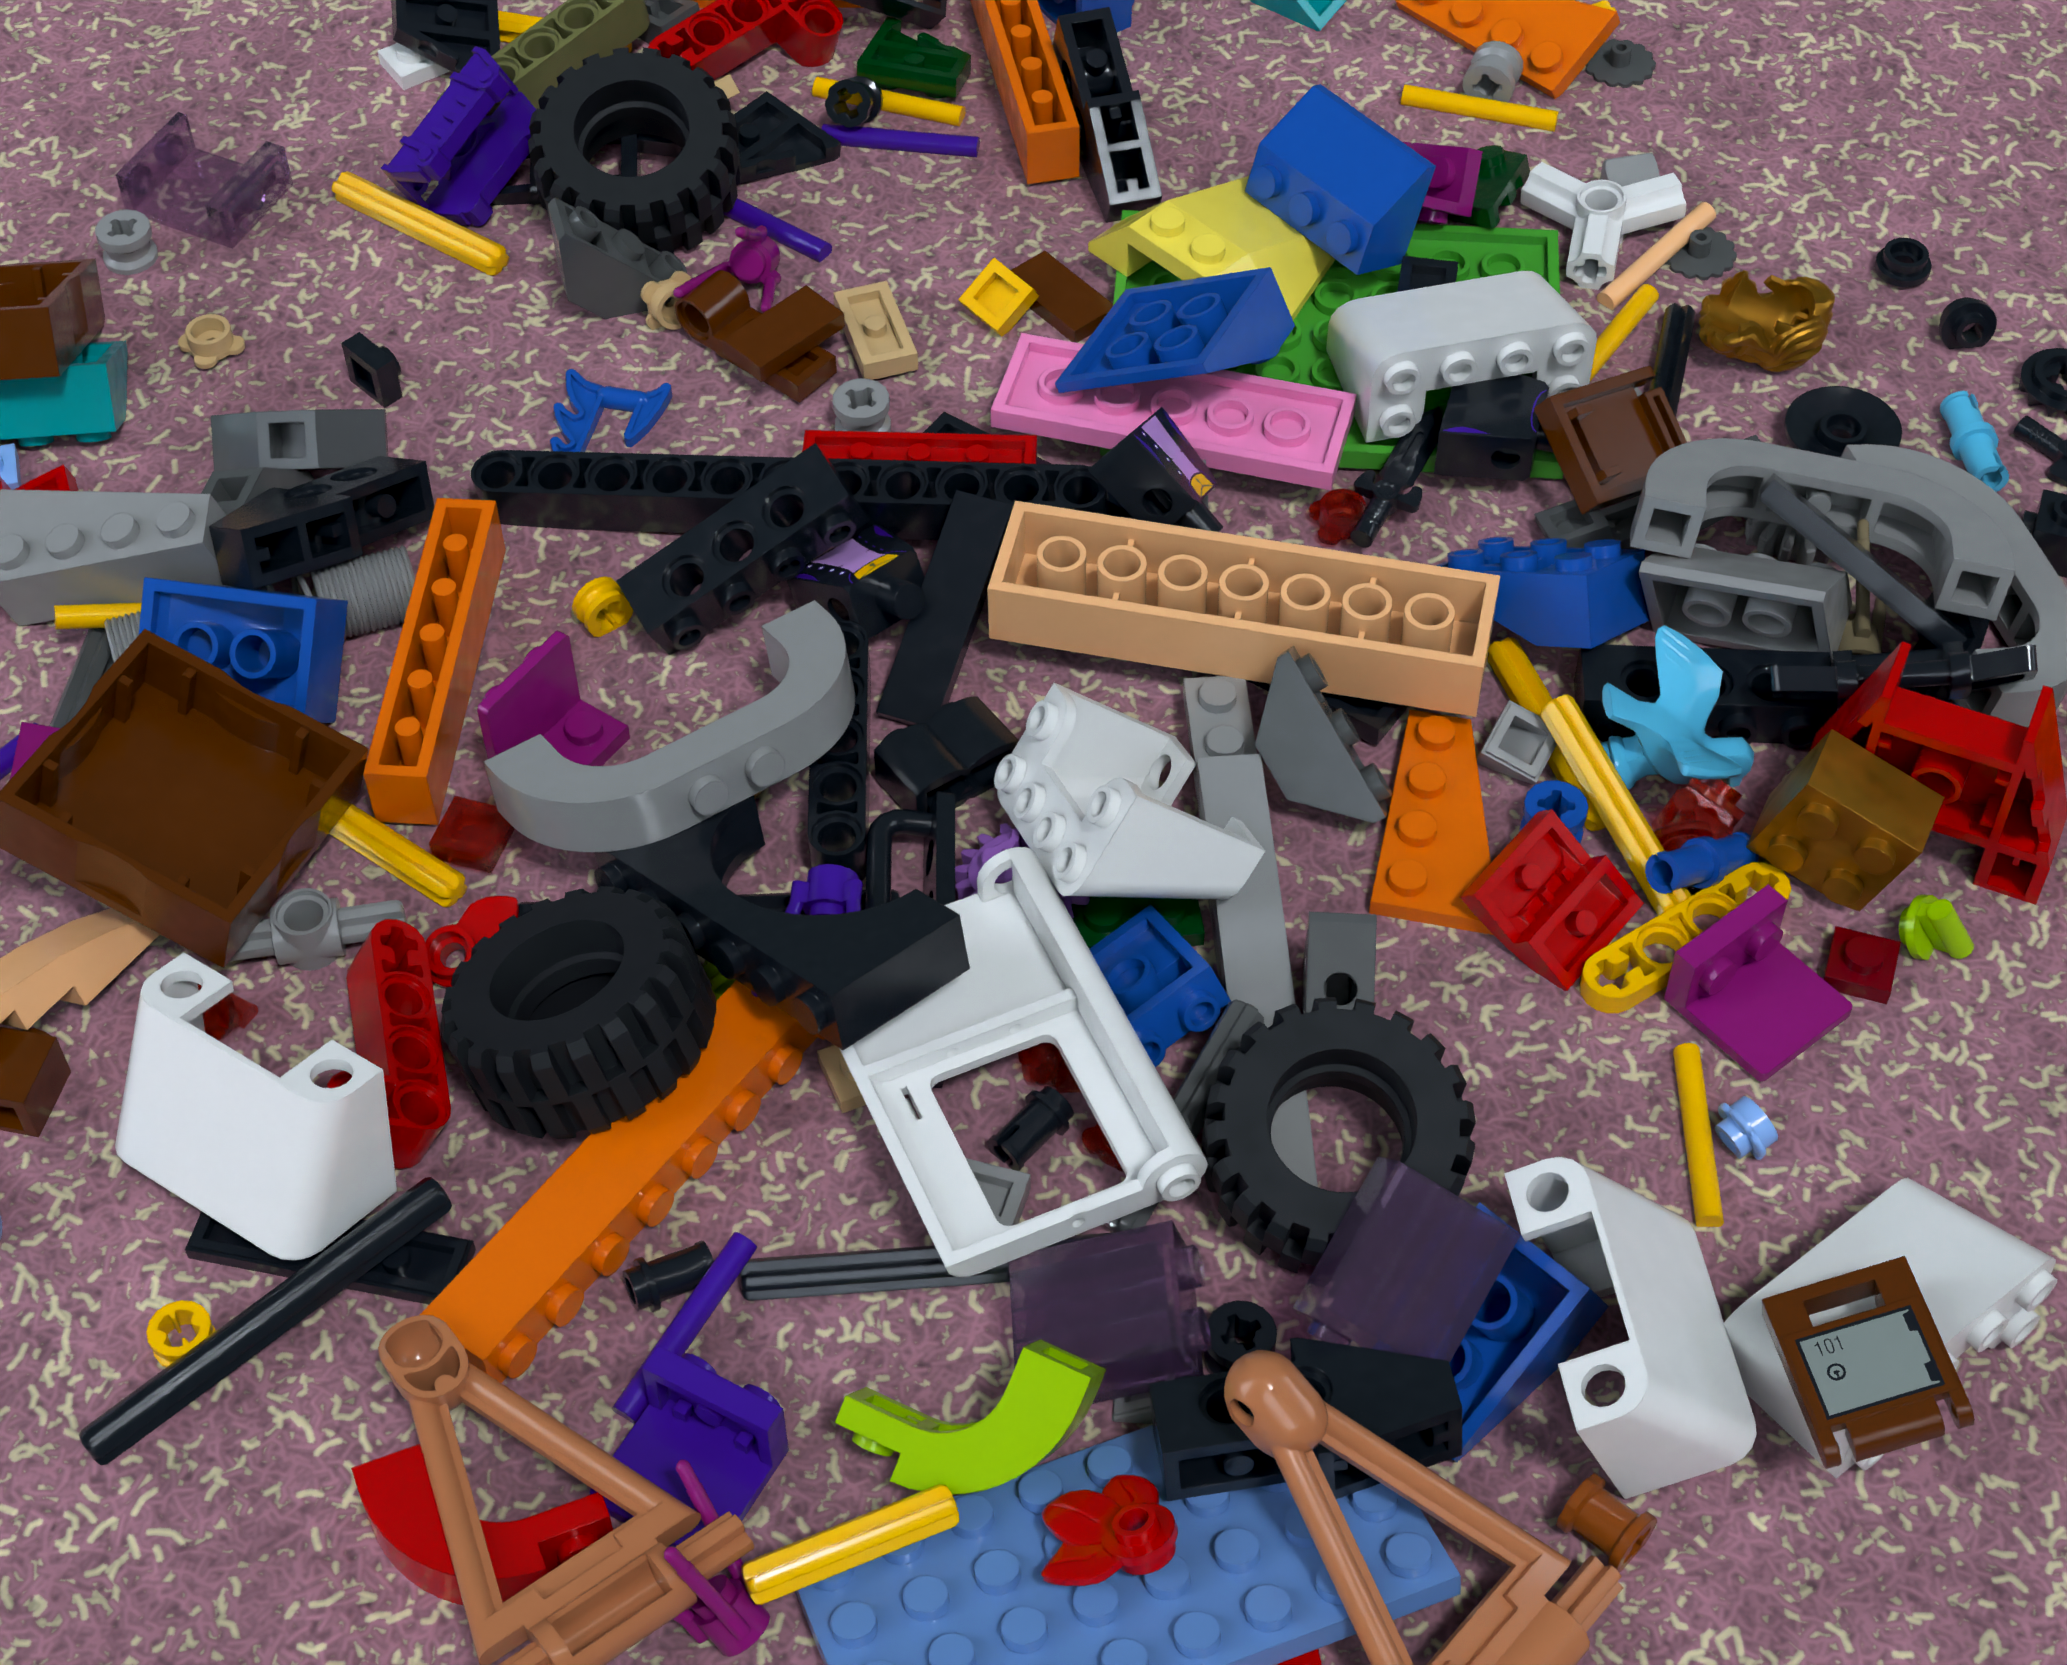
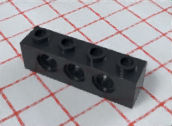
M815 443L616 581L647 634L670 655L697 645L702 641L707 632L729 617L745 612L762 594L781 581H787L797 576L807 563L829 548L848 541L855 531L866 524L869 519L837 469ZM802 515L797 523L789 526L796 517ZM752 549L745 559L739 561L744 553ZM702 584L697 592L690 595L696 586Z
M1600 644L1592 649L1580 648L1574 677L1575 701L1595 735L1603 742L1608 741L1610 736H1620L1621 738L1634 736V730L1608 718L1602 703V690L1608 682L1638 701L1655 703L1660 696L1655 646ZM1701 648L1723 671L1719 697L1704 730L1705 734L1711 738L1742 737L1748 744L1775 743L1785 744L1792 749H1806L1812 746L1817 732L1837 711L1836 702L1772 699L1770 666H1831L1830 652Z

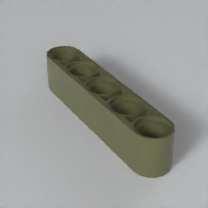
M567 0L492 55V58L516 85L518 91L522 92L536 109H540L538 100L545 89L550 85L557 88L556 77L572 66L577 70L583 66L582 60L597 53L600 58L613 55V49L626 47L648 29L650 19L645 0ZM502 101L495 103L486 116L492 115Z

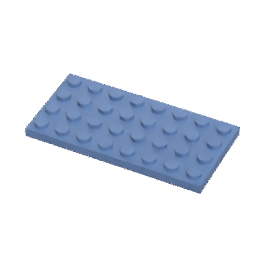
M1152 1425L1033 1467L1002 1485L984 1491L953 1496L959 1512V1523L955 1527L795 1591L824 1665H1277L1357 1634L1287 1484L1280 1483L1167 1501ZM1116 1475H1137L1146 1478L1154 1484L1159 1492V1505L1168 1508L1172 1512L1178 1526L1176 1551L1168 1564L1153 1573L1145 1575H1132L1119 1569L1106 1580L1098 1584L1086 1586L1054 1585L1043 1580L1041 1575L1043 1568L1063 1544L1062 1541L1058 1540L1047 1529L1041 1513L1050 1502L1070 1491L1086 1489L1102 1493L1108 1481ZM1381 1483L1336 1499L1392 1620L1461 1594V1575L1419 1507Z

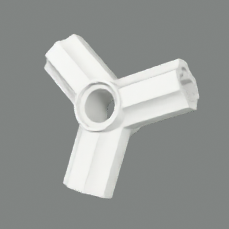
M1541 162L1530 171L1529 177L1521 189V204L1573 230L1566 265V277L1573 279L1580 288L1599 290L1601 285L1614 280L1619 247L1623 242L1624 234L1684 218L1686 213V201L1682 192V184L1674 173L1622 187L1618 183L1609 180H1594L1584 183Z

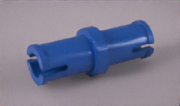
M1745 832L1732 833L1733 835L1718 839L1701 836L1687 840L1679 849L1668 852L1662 851L1658 852L1657 855L1650 856L1646 863L1645 873L1650 886L1662 894L1672 892V890L1690 885L1703 889L1719 884L1726 875L1743 865L1758 862L1759 855L1746 848L1751 836Z

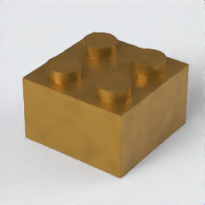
M1831 729L1770 793L1746 848L1768 860L1774 867L1786 871L1824 894L1830 901L1860 912L1923 852L1944 797Z

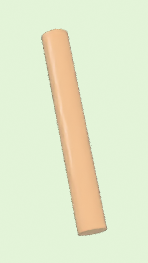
M1701 202L1598 293L1597 301L1607 308L1614 310L1688 244L1693 231L1703 230L1716 218L1715 209L1709 203Z

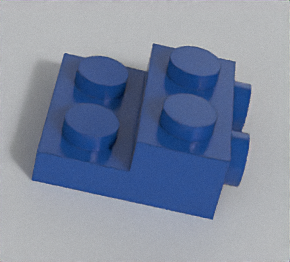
M1151 904L1089 949L1155 1068L1164 1059L1166 1049L1190 1031L1201 1032L1209 1029L1219 1018L1220 1009L1231 1002L1211 966Z

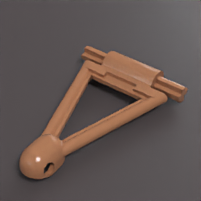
M432 1315L412 1316L396 1323L383 1335L378 1347L379 1357L393 1384L410 1405L480 1665L492 1664L527 1640L531 1642L529 1645L499 1665H606L697 1603L696 1594L665 1560L663 1554L669 1545L692 1531L701 1520L699 1512L471 1364L462 1343L446 1322ZM464 1403L634 1517L503 1602L450 1411ZM728 1511L675 1548L708 1580L753 1550L754 1544L745 1532L744 1524L736 1514L732 1516Z
M1256 1350L1242 1355L1234 1362L1229 1369L1224 1386V1398L1229 1414L1257 1448L1275 1458L1371 1665L1414 1664L1313 1452V1449L1318 1444H1321L1510 1566L1426 1665H1576L1590 1647V1641L1586 1632L1623 1589L1622 1585L1618 1582L1622 1576L1612 1565L1604 1566L1597 1556H1589L1550 1602L1544 1595L1569 1567L1570 1559L1326 1403L1297 1367L1285 1356L1273 1351ZM1238 1401L1245 1404L1251 1410L1253 1416L1246 1413Z

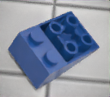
M1490 537L1479 540L1477 549H1462L1449 552L1447 554L1448 561L1436 565L1499 575L1500 582L1494 621L1536 646L1592 649L1649 621V612L1639 576L1641 563L1645 560V550L1621 549L1620 540H1594L1584 543V548L1567 547V540L1563 538H1545L1530 542V546H1514V538Z

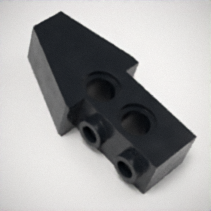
M1110 7L1059 15L1053 48L1080 126L1079 160L1105 222L1119 221L1122 217V210L1142 211L1161 203L1162 199L1139 90L1133 91Z
M377 456L291 489L273 487L209 526L222 585L256 589L363 555L362 546L431 520L435 506L426 461Z
M1299 1337L1290 1338L1291 1362L1326 1403L1426 1467L1462 1455V1404L1449 1361ZM1229 1371L1201 1376H1183L1174 1380L1149 1383L1153 1434L1167 1501L1286 1483L1275 1458L1257 1448L1231 1418L1224 1398L1225 1380ZM1238 1401L1241 1408L1253 1416L1251 1410L1241 1401ZM1318 1444L1313 1449L1336 1499L1380 1484V1482L1321 1444Z

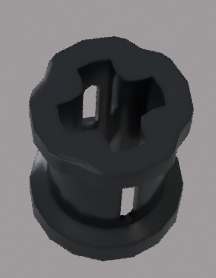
M855 76L838 81L829 88L825 107L828 116L834 123L851 128L870 122L879 115L883 106V95L875 81L865 76ZM859 93L863 102L857 106V109L849 110L846 101L852 97V94Z

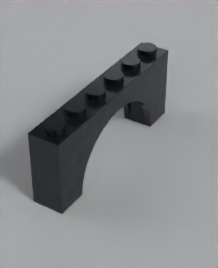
M754 795L666 839L620 851L594 852L598 865L594 876L598 887L615 886L624 890L625 893L628 889H632L665 903L675 913L678 921L681 922L697 955L713 964L725 978L729 980L735 979L755 992L767 1006L778 1007L796 1019L808 1033L812 1035L819 1034L841 1050L850 1047L970 969L960 914L918 889L876 907L832 915H800L778 912L750 903L729 890L726 886L735 870L745 859L765 845Z

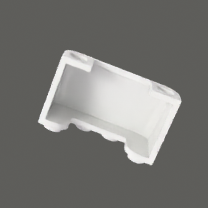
M1518 271L1348 301L1337 308L1330 318L1326 351L1343 391L1357 394L1354 416L1365 442L1368 443L1399 438L1411 432L1415 425L1421 421L1424 413L1426 391L1527 373H1532V378L1544 381L1548 385V397L1588 385L1590 383L1597 337L1595 330L1540 274L1533 271Z
M1053 683L1044 700L1034 705L1027 718L1026 730L1012 753L1006 755L1001 760L995 772L994 785L998 789L997 796L1000 804L1028 847L1036 853L1057 891L1063 896L1230 899L1244 886L1265 853L1263 847L1241 820L1231 817L1223 829L1171 806L1197 764L1175 736L1056 683ZM1171 761L1169 776L1164 784L1159 787L1161 772L1166 764Z
M183 952L150 975L144 981L141 988L115 1148L117 1155L126 1164L266 1253L282 1260L309 1258L322 1251L397 1192L383 1069L336 1041L330 1040L283 1076H276L205 1033L202 1013L234 991L233 982ZM198 984L202 986L200 990H198ZM332 1069L343 1070L352 1075V1078L346 1084L335 1088H322L312 1082L318 1074Z
M1563 1157L1544 1159L1504 1173L1524 1240L1529 1241L1541 1236L1551 1251L1554 1260L1591 1288L1599 1297L1616 1293L1629 1340L1560 1363L1558 1367L1576 1431L1623 1498L1628 1499L1721 1469L1743 1459L1753 1447L1757 1435L1756 1421L1727 1330L1724 1326L1722 1314L1699 1242L1690 1222L1679 1214L1572 1159ZM1611 1370L1619 1372L1624 1376L1626 1387L1623 1395L1617 1402L1604 1407L1594 1406L1587 1402L1585 1389L1594 1375L1601 1371Z
M1907 1177L1892 1185L1747 1299L1724 1322V1326L1727 1330L1747 1395L1824 1467L1762 1316V1299L1905 1256L1956 1370L1959 1365V1360L1956 1358L1971 1346L1977 1352H1982L1988 1347L1991 1349L1995 1348L2003 1341L2010 1348H2013L2031 1333L2040 1320V1316L2034 1312L2035 1308L2043 1302L2057 1284V1279L2051 1274L2056 1259ZM1867 1297L1811 1314L1809 1318L1813 1327L1871 1310L1877 1308L1875 1297ZM1845 1429L1833 1432L1840 1448L1842 1464L1826 1470L1837 1479L1855 1463L1863 1471L1869 1469L1884 1454L1856 1462L1846 1439Z

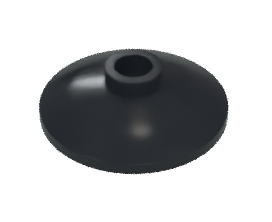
M1826 386L1801 394L1789 406L1784 421L1785 434L1793 448L1840 458L1846 445L1873 444L1899 447L1902 438V426L1894 410L1880 398L1866 391L1851 387Z

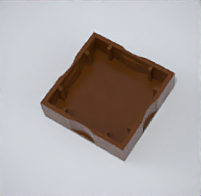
M96 258L0 265V380L61 376L104 327L105 314Z
M144 629L93 686L86 703L66 725L49 735L0 790V848L224 968L360 794L369 748L291 706L277 703L253 693L232 679L225 671Z

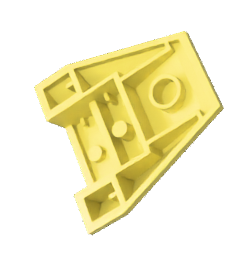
M1249 176L1159 203L1126 217L1088 242L1089 252L1126 277L1152 260L1181 280L1271 267L1293 321L1335 261V258L1247 194L1245 188Z

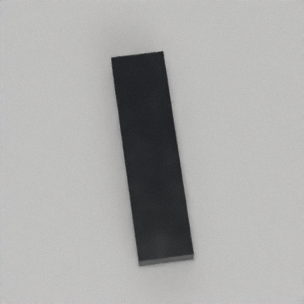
M1775 473L1760 488L1759 496L1764 504L1935 646L1942 648V642L1962 641L1963 644L1967 640L1965 632L1961 627L1939 609H1935L1932 603Z
M956 490L921 586L925 593L924 608L917 617L910 619L876 711L879 717L911 726L918 723H926L941 706L949 703L988 594L987 588L1013 505Z
M201 1211L185 1251L189 1259L289 1278L366 1220L361 1219L326 1248L309 1258L282 1260L266 1253ZM422 1231L345 1289L429 1305L473 1259L476 1251L474 1241Z

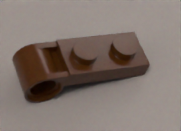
M718 270L675 304L676 317L688 335L715 351L720 357L741 368L723 354L722 339L762 313L750 307L748 294L737 278L727 271ZM817 345L763 382L800 403L837 373L836 356Z

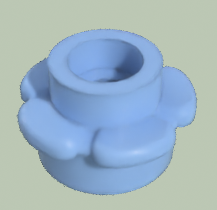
M1747 1096L1741 1097L1730 1106L1727 1103H1721L1718 1106V1113L1723 1118L1714 1127L1718 1137L1738 1159L1743 1158L1750 1152L1756 1160H1761L1767 1154L1766 1148L1778 1140L1777 1131L1767 1115Z

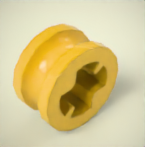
M606 576L595 578L586 583L578 591L572 604L573 614L584 623L585 628L594 637H602L627 624L633 614V608L618 583L613 578Z
M179 1300L166 1304L156 1311L149 1320L146 1334L148 1343L154 1352V1357L162 1366L167 1367L216 1330L212 1325L209 1313L202 1305L193 1301ZM181 1325H192L196 1337L191 1342H188L186 1338H182V1346L172 1347L167 1336L170 1331L176 1329L178 1333H181Z

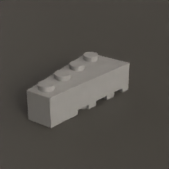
M0 489V606L19 626L54 620V605L142 603L144 577L227 586L222 585L209 528L210 525L225 517L226 513L211 494Z

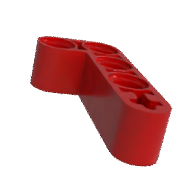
M716 0L655 37L649 43L648 48L661 50V56L665 58H670L672 54L687 59L690 61L692 71L697 67L702 68L714 80L775 42L801 66L817 67L833 59L843 25V17L839 9L830 0Z
M385 919L376 923L347 969L346 979L356 1054L383 1069L394 1168L401 1169L411 1168L420 1163L450 1118L451 1104L427 945L424 937L410 924L397 919ZM341 1071L332 1076L325 1088L340 1087L346 1084L352 1078V1075L349 1072Z

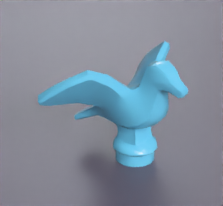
M1665 625L1661 626L1655 634L1656 661L1660 686L1659 698L1655 703L1638 701L1607 682L1602 690V703L1606 715L1609 719L1634 730L1635 735L1625 738L1610 736L1608 741L1601 742V745L1628 790L1635 786L1636 781L1647 775H1660L1674 784H1690L1700 779L1727 778L1730 787L1740 786L1742 778L1751 771L1754 761L1753 749L1742 737L1711 738L1704 731L1707 720L1719 697L1723 671L1701 648L1683 634Z

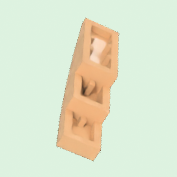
M110 908L68 922L15 948L0 958V1024L28 1030L59 1000L86 1006L160 934Z

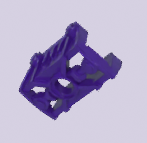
M475 46L472 50L474 55L460 73L454 71L449 77L451 79L449 87L412 135L402 137L400 143L403 146L388 165L384 163L381 169L410 201L459 225L469 226L472 224L479 227L484 225L493 213V208L490 204L529 155L528 140L531 137L529 124L532 113L536 108L522 92L518 91L516 85L486 49ZM502 101L492 115L486 116L495 103ZM430 181H438L437 187L427 200L424 201L421 195L426 192Z

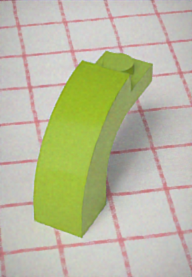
M1039 1339L1023 1347L1003 1397L991 1413L982 1420L969 1423L941 1421L868 1387H864L845 1396L835 1423L853 1431L852 1441L865 1450L882 1456H892L894 1451L900 1453L890 1482L917 1491H923L938 1484H943L948 1487L952 1494L979 1492L1017 1478L1058 1450L1077 1430L1087 1415L1106 1369Z

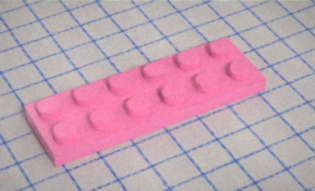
M1021 333L991 407V427L1107 449L1115 447L1158 409L1163 407L1200 458L1206 460L1208 468L1332 490L1355 414L1357 394L1228 370L1059 393L1055 382L1084 344Z

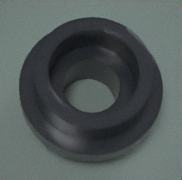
M1896 238L1889 241L1885 248L1877 254L1874 267L1877 275L1891 285L1915 287L1923 284L1929 278L1932 264L1928 249L1924 244L1911 238Z
M1969 297L1956 299L1947 305L1941 314L1939 324L1940 338L1949 349L1982 347L1992 338L1996 330V315L1992 308L1982 300ZM1975 323L1970 329L1963 332L1966 326Z

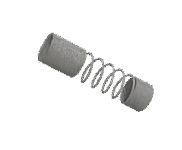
M401 545L400 548L395 546L394 549L389 548L388 551L383 549L382 552L377 551L376 554L371 552L370 556L365 554L364 557L359 556L352 560H346L311 571L317 597L348 600L344 639L347 636L351 638L353 634L358 636L361 633L363 635L365 631L367 633H370L371 630L375 632L377 628L379 630L383 627L387 629L388 626L393 627L394 624L399 626L400 623H404L415 582V576L405 546ZM302 575L292 577L293 594H299V581L305 595L312 596ZM271 584L261 587V590L275 591ZM138 610L136 614L131 612L130 615H127L125 613L123 617L119 615L118 618L112 617L111 620L107 618L104 622L114 662L139 635L141 612Z

